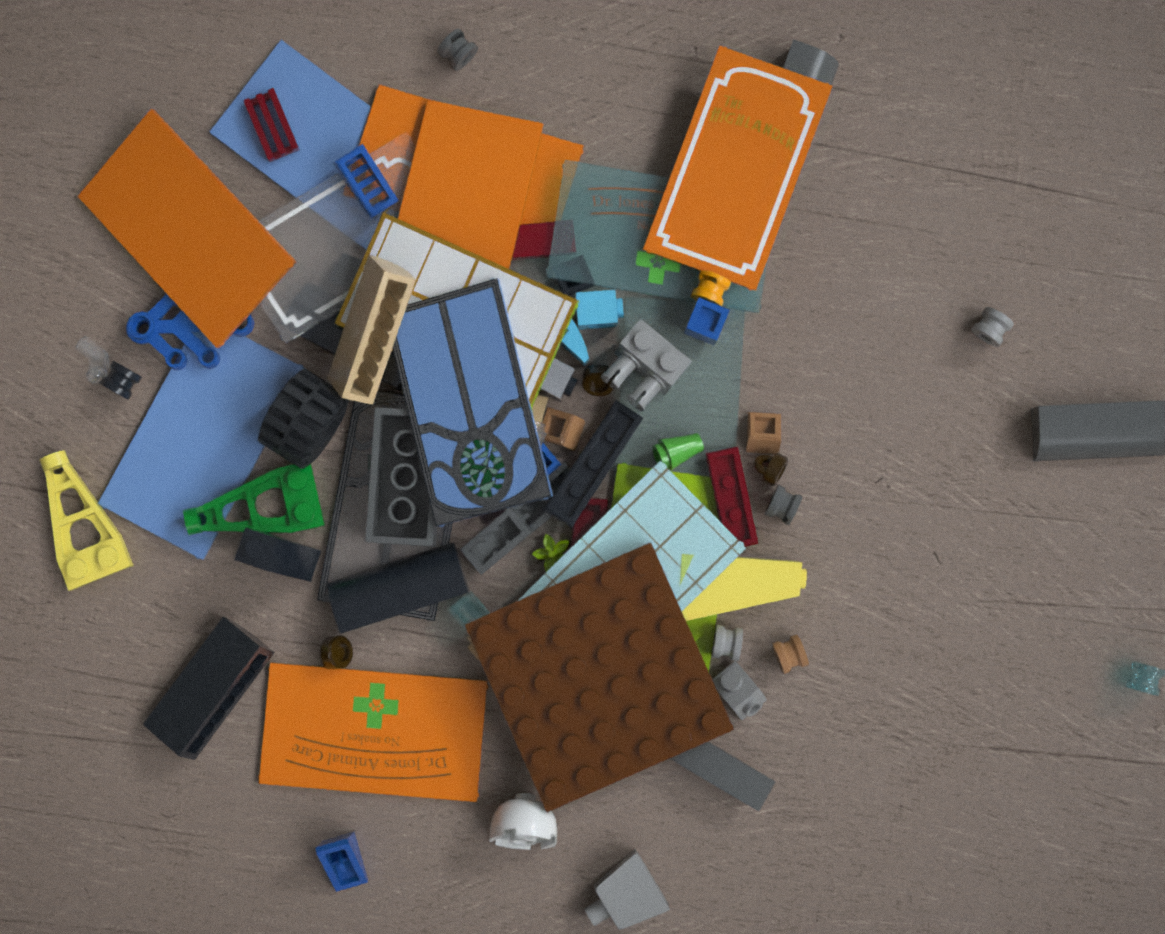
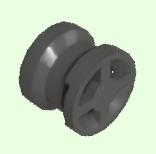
M456 29L441 42L437 53L441 57H447L451 61V67L455 71H459L472 60L478 51V46L474 42H468L465 39L464 33L460 29Z
M777 485L764 514L769 517L777 516L786 525H790L803 496L800 494L792 495L786 492L785 487Z

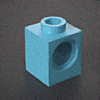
M615 290L576 292V300H579L577 308L578 330L617 327L618 318H624L623 299H616Z

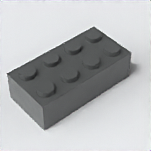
M375 407L365 542L436 547L437 527L435 526L407 409Z

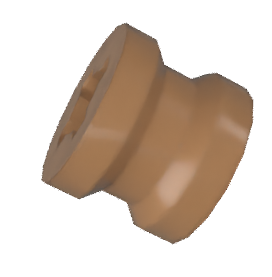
M798 634L790 636L789 641L783 643L776 641L772 643L776 659L783 674L789 673L793 667L809 665L805 649Z

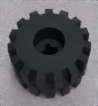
M302 369L285 384L274 399L261 424L258 441L297 467L304 469L316 460L332 439L346 413L349 400L341 398L334 387L307 369Z

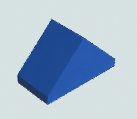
M355 832L324 840L316 847V854L336 892L368 883Z

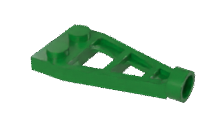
M294 464L277 468L202 506L183 510L188 535L203 533V531L244 532L245 527L267 533H296L325 526L312 464L304 469ZM271 488L281 489L287 509L285 515L280 518H269L259 515L255 502L261 493ZM245 499L248 503L250 518L247 521L227 522L223 514L224 506L237 500ZM200 513L206 516V523L202 525Z

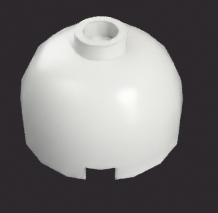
M528 793L516 794L515 800L505 801L492 816L489 841H495V845L510 849L531 850V845L541 843V849L554 847L557 844L555 816L552 811L546 812L542 802L535 801V795Z

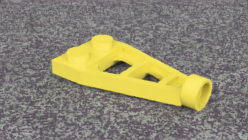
M65 450L41 458L39 461L47 481L56 560L68 591L134 566L122 535L72 467ZM63 467L64 470L61 474L54 473V470ZM73 488L78 492L84 503V509L66 516L63 511L60 495L63 491ZM88 519L97 528L101 538L97 544L79 551L72 546L70 528L74 522Z

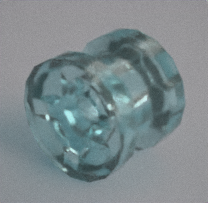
M1132 661L1130 667L1133 671L1132 677L1127 680L1125 687L1159 697L1160 689L1158 684L1159 680L1164 678L1165 670Z

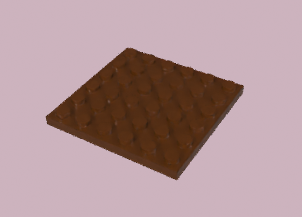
M651 542L465 624L546 812L557 809L734 730Z

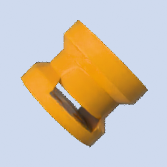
M701 270L698 276L699 285L693 289L691 298L697 301L700 297L722 306L724 302L722 298L723 293L729 289L731 282L719 274Z

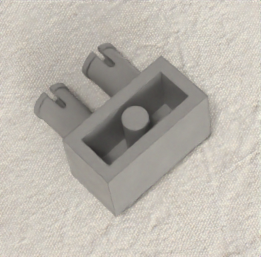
M640 319L620 342L614 353L618 358L601 375V378L607 384L617 374L610 387L618 390L624 380L635 370L644 379L627 396V400L633 405L640 396H643L635 408L644 411L659 391L663 395L669 392L688 369L692 361Z

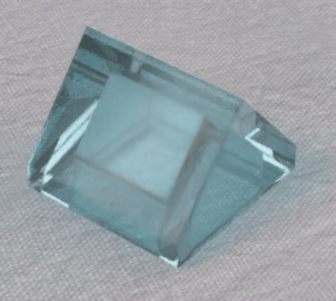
M471 591L449 609L465 630V624L490 614Z

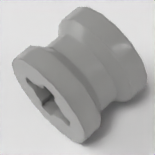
M986 307L982 312V320L979 323H975L971 331L984 342L994 347H1000L1003 342V334L1006 331H1010L1014 323L1000 311Z
M716 625L712 657L720 658L723 655L729 656L731 660L739 661L743 629L727 630L722 625Z

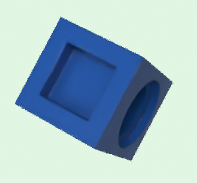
M699 297L684 334L715 346L730 310Z

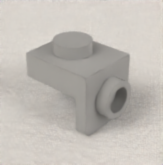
M736 661L712 679L716 690L741 720L755 715L767 700L759 687Z

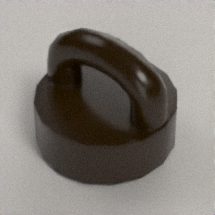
M591 365L584 370L582 386L588 394L601 397L610 394L614 390L610 387V384L615 375L607 384L601 378V375L607 371L609 366Z
M777 452L773 457L766 454L758 456L753 465L757 472L764 475L763 482L776 486L789 460L788 457ZM762 463H768L769 465L765 467Z
M331 636L323 641L320 650L323 666L326 669L346 668L353 658V647L345 636Z

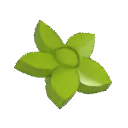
M545 534L543 539L545 548L537 549L532 555L537 559H545L544 568L547 572L565 555L563 552L568 548L570 540H562L555 545L554 539L550 535Z

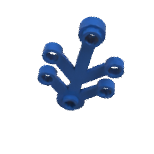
M166 292L165 296L149 312H137L127 321L126 332L128 337L137 344L144 345L150 343L165 357L167 365L174 370L183 369L187 365L188 358L180 349H173L160 334H175L198 356L199 362L205 368H215L220 362L219 353L214 348L207 347L193 334L201 332V330L182 310L172 320H161L173 306H178ZM251 314L245 319L247 320L246 327L236 329L233 333L235 336L244 337L252 332L254 319ZM143 324H148V331L144 334H140V326ZM214 353L213 361L205 363V355ZM180 354L181 361L178 364H172V357Z

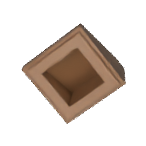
M547 408L538 437L545 442L575 451L585 425V420L573 414Z
M748 412L746 451L748 453L761 454L779 453L781 445V414Z

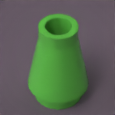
M698 433L659 439L658 444L652 446L656 463L658 464L661 461L669 470H673L697 453L704 451V445Z

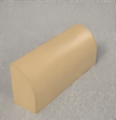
M368 255L327 377L341 398L371 405L374 403L416 281L404 268L372 255Z

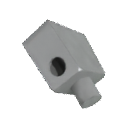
M636 849L631 851L594 884L595 891L600 899L584 908L594 926L611 917L619 930L670 910L669 903Z

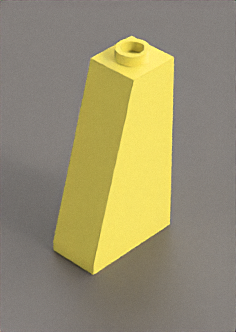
M682 554L680 585L694 556L692 554ZM736 557L682 610L685 620L688 621L800 596V589H805L807 571L802 569V562Z

